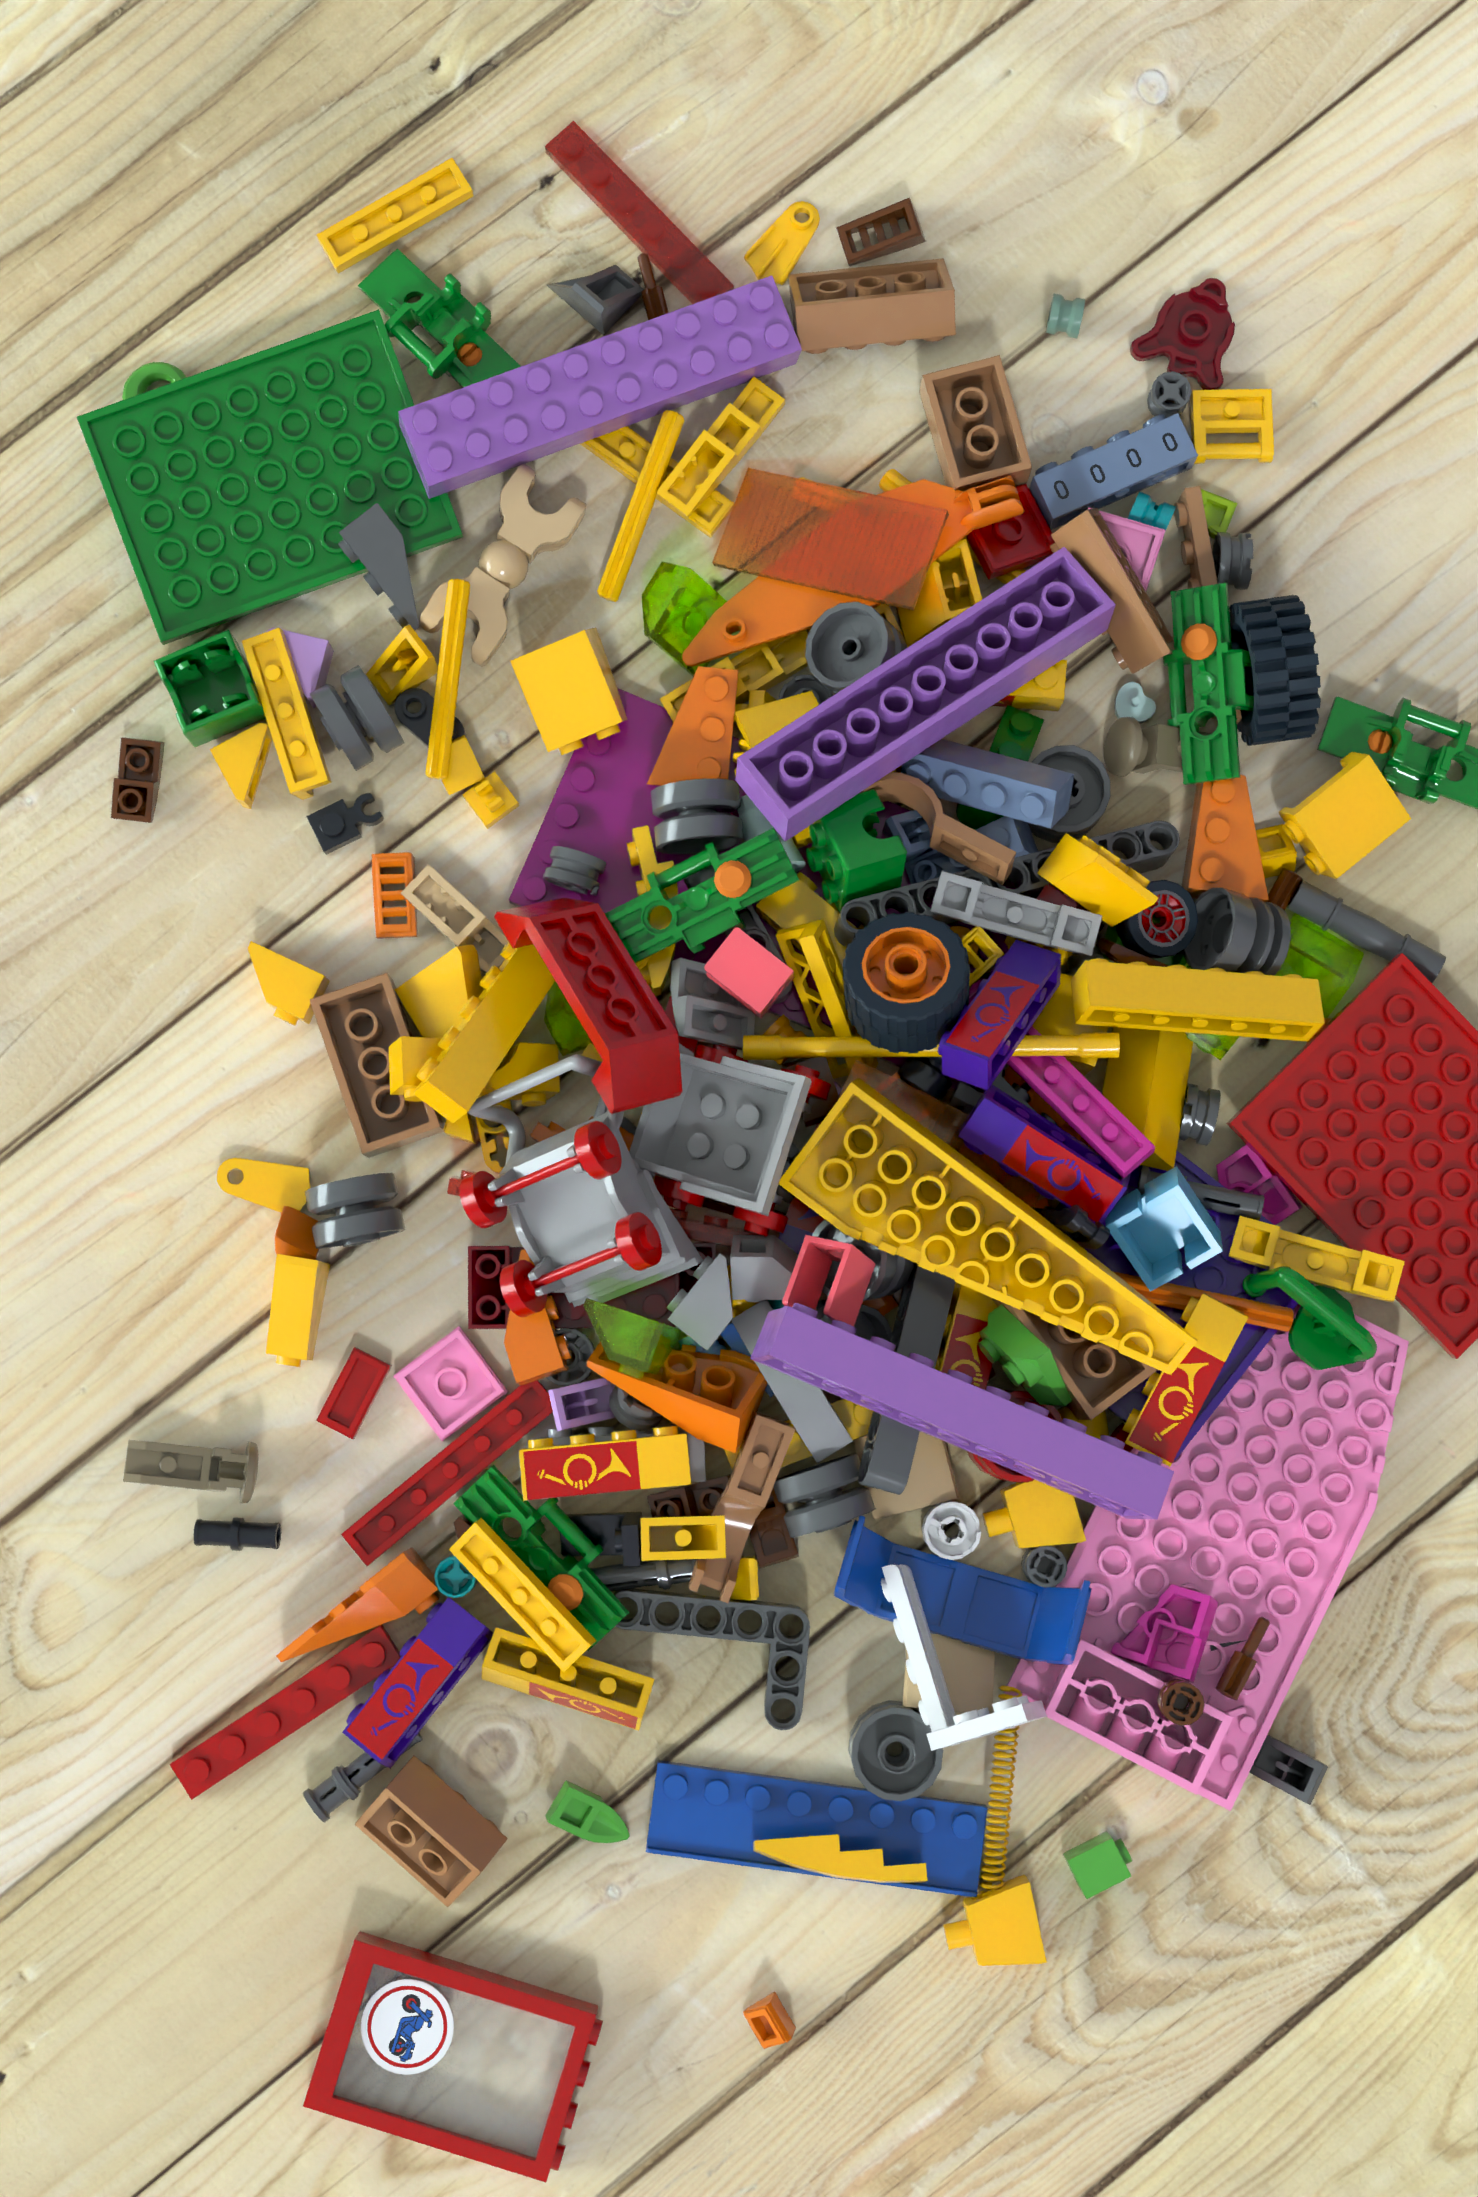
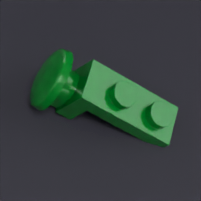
M1007 705L989 751L1028 762L1044 719ZM957 803L956 814L959 821L974 830L1004 817Z

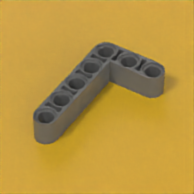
M634 1588L618 1590L614 1593L617 1599L628 1597L633 1599L638 1606V1612L635 1617L622 1619L616 1625L618 1628L770 1644L764 1699L765 1717L768 1723L778 1730H789L800 1721L803 1708L810 1623L805 1611L799 1606L730 1599L728 1603L720 1601L719 1597ZM669 1601L674 1603L679 1609V1617L676 1621L666 1624L657 1618L655 1609L660 1603ZM704 1606L715 1607L721 1616L718 1624L709 1628L699 1624L696 1615L700 1608ZM754 1610L760 1614L762 1622L757 1630L747 1632L740 1628L738 1617L742 1612ZM787 1614H795L803 1621L801 1631L794 1636L785 1635L779 1629L780 1620ZM784 1656L793 1657L799 1664L795 1675L787 1678L780 1676L775 1670L776 1662ZM781 1698L789 1699L795 1706L794 1713L787 1719L776 1718L771 1712L772 1704L776 1700Z

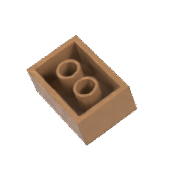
M1000 355L922 375L919 393L945 485L954 490L965 491L1010 475L1013 477L1015 486L1026 484L1032 470V465Z

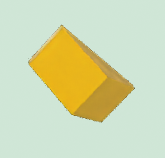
M411 625L404 626L366 675L387 704L392 705L402 692L410 688H417L435 675L438 671V666L434 656Z
M258 723L210 749L235 798L244 808L248 809L252 807L273 740L269 726L264 723Z

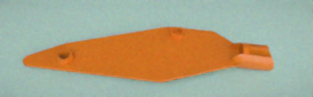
M1010 475L965 491L954 490L951 487L922 479L847 504L718 608L682 654L683 662L687 666L693 667L812 628L814 622L826 610L840 603L860 602L871 607L879 606L974 529L1023 514L1024 509L1018 491L1015 488L1013 477ZM735 631H740L737 635H731Z

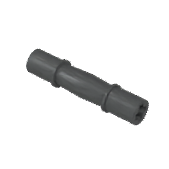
M1302 880L1287 909L1321 926L1322 930L1326 931L1329 928L1356 946L1388 961H1391L1397 954L1403 953L1431 983L1434 982L1445 963L1446 956L1412 939L1411 935L1406 934L1403 936L1377 919L1343 904L1342 898L1339 897L1337 899Z

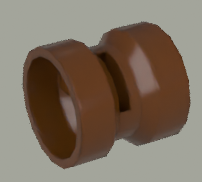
M1181 1679L1170 1680L1163 1684L1158 1692V1708L1162 1715L1174 1724L1181 1726L1191 1725L1203 1714L1205 1706L1203 1695L1198 1688L1188 1681Z

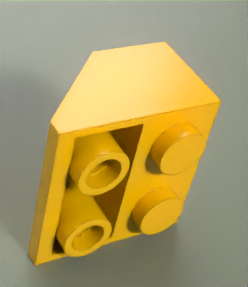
M967 539L960 540L893 594L907 646H911L982 600Z
M1065 833L1037 872L1038 875L1091 913L1102 915V920L1111 927L1154 905L1159 898L1146 889L1150 883L1147 878L1131 867L1126 866L1121 862V859L1085 835L1078 841Z

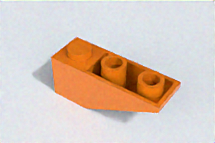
M521 1250L519 1260H526L534 1265L526 1250ZM552 1295L547 1296L546 1306L542 1311L528 1317H519L511 1309L509 1311L504 1345L516 1383L521 1386L568 1370L566 1360L572 1358L565 1335H557L553 1321L559 1319V1313Z

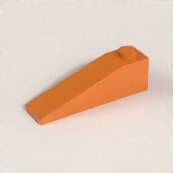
M411 1547L359 1587L360 1589L357 1592H354L333 1608L325 1618L315 1623L277 1654L276 1657L280 1662L289 1660L406 1616L414 1609L419 1615L439 1600L435 1594L438 1588L435 1585L434 1574L413 1547Z

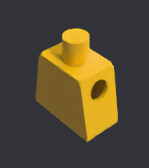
M1037 1480L1016 1482L1001 1489L1000 1493L1004 1508L982 1513L989 1538L1011 1532L1015 1546L1018 1548L1072 1544L1086 1541L1074 1496Z
M1026 1875L1017 1876L1005 1881L1004 1886L1001 1888L980 1891L977 1897L964 1898L963 1904L967 1920L943 1924L948 1950L972 1945L975 1959L980 1966L1047 1963L1032 1890Z

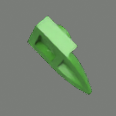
M567 1780L545 1815L548 1823L592 1842L614 1843L627 1840L630 1836L622 1818L613 1808L604 1803L601 1796Z

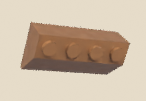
M944 258L788 275L793 327L802 351L807 353L820 354L826 352L829 348L838 347L858 350L866 347L867 344L876 343L896 346L905 343L906 340L914 339L934 342L944 339L945 336L956 335L955 289Z
M1098 508L1084 511L1051 534L1055 543L1050 545L1052 552L1055 553L1065 547L1116 604L1108 630L1103 632L1102 635L1109 633L1116 645L1111 651L1123 670L1129 668L1131 673L1134 674L1174 650V638Z

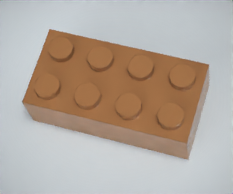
M388 973L310 999L360 1150L368 1158L444 1132L440 1114L425 1102H411L404 1100V1095H390L389 1046L401 1036H413L400 998L395 992L394 981Z
M992 1298L997 1307L1002 1304L1050 1349L1072 1400L1067 1406L1077 1420H1092L1157 1371L1156 1368L1125 1356L1100 1342L1095 1343L1063 1326H1056L1026 1310H1019Z

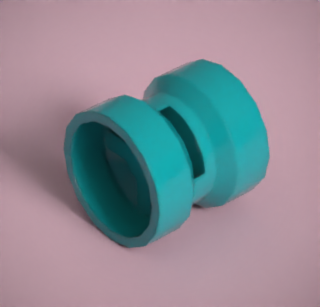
M1139 491L1127 519L1166 530L1176 507L1166 502L1158 506L1156 502L1152 501L1150 495Z
M453 1554L440 1562L434 1575L435 1585L438 1590L445 1596L452 1598L463 1597L473 1590L478 1583V1580Z

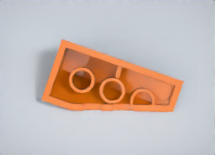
M604 1335L587 1360L588 1368L695 1438L733 1453L737 1452L745 1439L755 1411H758L767 1386V1381L755 1361L750 1359V1356L724 1349L720 1350V1355L695 1352L696 1346L682 1344V1350L660 1348L652 1340Z

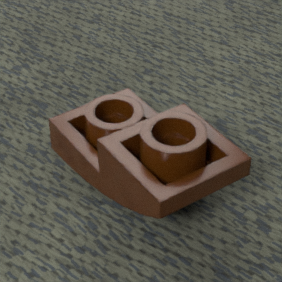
M121 738L118 778H114L111 818L153 822L162 771L164 742Z
M731 1474L709 1479L706 1482H697L648 1495L647 1499L652 1518L711 1516L717 1501L726 1488Z

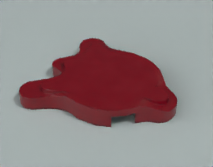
M1208 278L1199 286L1191 288L1189 292L1180 293L1176 296L1173 294L1168 298L1159 311L1152 330L1132 342L1130 347L1132 357L1137 361H1146L1159 356H1166L1169 360L1167 372L1180 373L1184 377H1194L1203 390H1219L1224 380L1221 372V359L1230 346L1235 330V322L1232 323L1231 315L1227 309L1229 305L1226 301V287L1224 283L1216 278Z

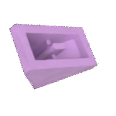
M283 630L302 691L312 708H315L317 706L310 693L325 685L334 650L328 640Z
M605 1378L548 1390L557 1431L615 1418L609 1406V1396L616 1385Z

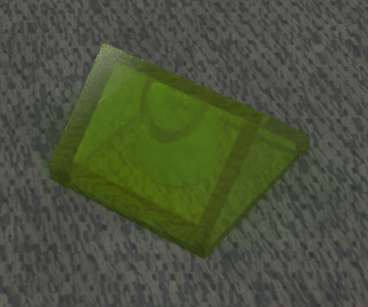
M1293 913L1289 920L1291 940L1288 953L1280 970L1274 976L1298 974L1302 978L1318 979L1324 1018H1328L1354 982L1364 953L1331 933L1322 930L1319 926L1302 916Z

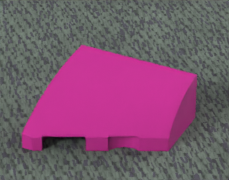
M1247 1145L1216 1165L1218 1181L1225 1188L1255 1195H1264L1261 1215L1274 1225L1279 1224L1302 1208V1205L1292 1191Z
M1171 1584L1159 1597L1158 1604L1152 1610L1146 1611L1136 1621L1138 1625L1121 1643L1117 1641L1113 1645L1111 1653L1142 1666L1194 1683L1218 1602L1212 1596Z

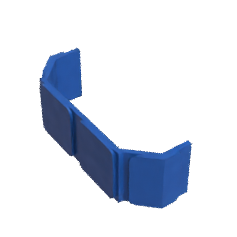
M859 1516L858 1521L854 1520L834 1591L835 1597L866 1611L867 1614L893 1622L897 1616L893 1603L887 1601L882 1590L881 1579L884 1578L882 1567L887 1565H907L911 1569L930 1633L949 1637L1017 1659L1072 1665L1091 1595L1090 1581L1084 1580L1080 1588L1041 1587L1033 1583L892 1543L864 1526L865 1516Z

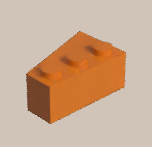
M1240 775L1241 778L1196 784L1182 887L1190 893L1192 898L1198 899L1202 893L1211 888H1225L1242 893L1248 898H1258L1264 902L1269 901L1245 775Z

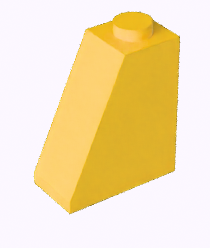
M474 945L456 946L395 989L422 1037L442 1039L451 1026L458 1028L463 1021V1018L459 1016L463 1006L473 995L478 998L482 993L483 987L479 985L482 979L476 948Z
M277 1254L266 1354L277 1355V1364L300 1367L301 1360L313 1361L330 1269L329 1263Z

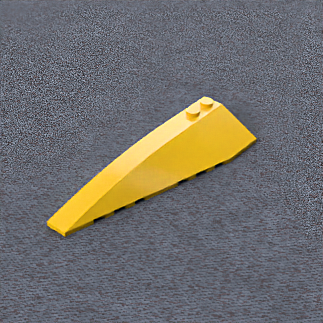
M860 1078L855 1079L849 1084L780 1178V1186L845 1235L857 1240L866 1241L894 1256H901L933 1273L938 1272L963 1286L1019 1310H1026L1041 1317L1040 1319L1056 1326H1063L1095 1343L1100 1342L1125 1356L1169 1375H1172L1197 1343L1196 1338L1093 1255Z

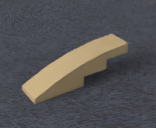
M428 864L401 894L455 946L474 945L478 952L480 969L485 974L493 965L499 968L504 961L500 953L508 943L506 936Z

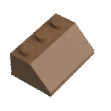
M414 1755L355 1823L363 1833L446 1907H449L479 1876L508 1839L492 1821L484 1818L467 1803L462 1794L449 1787L436 1775L429 1765L422 1763Z

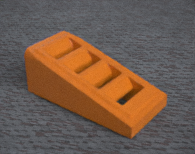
M410 852L372 854L376 938L417 937L416 908L401 894L403 890L384 891V884H405V888L415 878V857ZM404 867V873L383 874V868ZM406 900V907L384 908V901ZM407 916V924L385 925V917Z

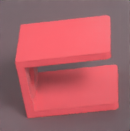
M738 927L733 929L704 966L709 979L760 1019L763 1018L794 979V971Z
M805 1235L782 1304L792 1307L794 1303H799L816 1310L832 1261H837L840 1264L823 1313L831 1320H839L854 1327L876 1263L852 1244Z

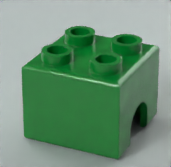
M230 630L154 660L161 681L166 686L176 708V717L183 734L194 747L266 719L254 679L241 648Z
M874 789L855 795L809 826L812 847L806 850L808 864L813 872L819 871L823 879L822 890L824 897L829 904L835 903L839 913L842 907L853 899L901 887L907 850L898 835L886 839L876 838L878 833L875 828L873 829V824L880 821L875 812L884 810L885 807Z

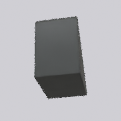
M1267 1735L1249 1773L1311 1805L1328 1766L1318 1759Z

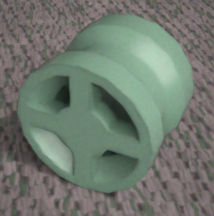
M1054 293L1046 333L1055 334L1060 331L1067 333L1070 338L1077 339L1082 322L1085 299L1076 298L1070 301L1065 300L1062 295Z

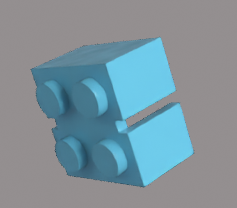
M1177 1166L1144 1184L1145 1193L1141 1195L1138 1189H1135L1121 1197L1105 1219L1106 1227L1110 1229L1111 1235L1150 1292L1183 1274L1182 1258L1178 1249L1184 1247L1185 1261L1189 1269L1223 1252L1221 1231Z

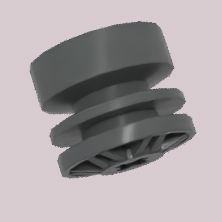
M1211 888L1199 896L1194 902L1198 915L1196 933L1187 948L1182 950L1186 963L1189 966L1199 970L1222 968L1226 972L1236 973L1260 971L1264 975L1273 976L1280 970L1287 956L1291 940L1290 921L1284 909L1277 904L1264 902L1258 898H1248L1242 893L1225 888Z

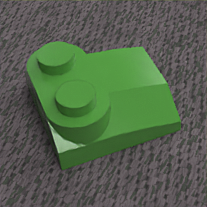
M1002 1304L988 1314V1325L980 1331L982 1341L978 1343L986 1358L991 1363H995L998 1360L1009 1380L1017 1387L1021 1385L1039 1404L1058 1406L1069 1404L1072 1400L1050 1349Z

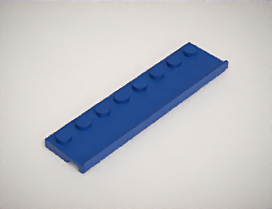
M658 1760L646 1852L835 1878L795 1868L753 1851L754 1840L839 1834L840 1852L882 1849L884 1866L926 1863L928 1880L926 1882L877 1883L860 1880L851 1881L977 1897L988 1807L983 1804L918 1796L904 1801L885 1800L869 1792L866 1788Z

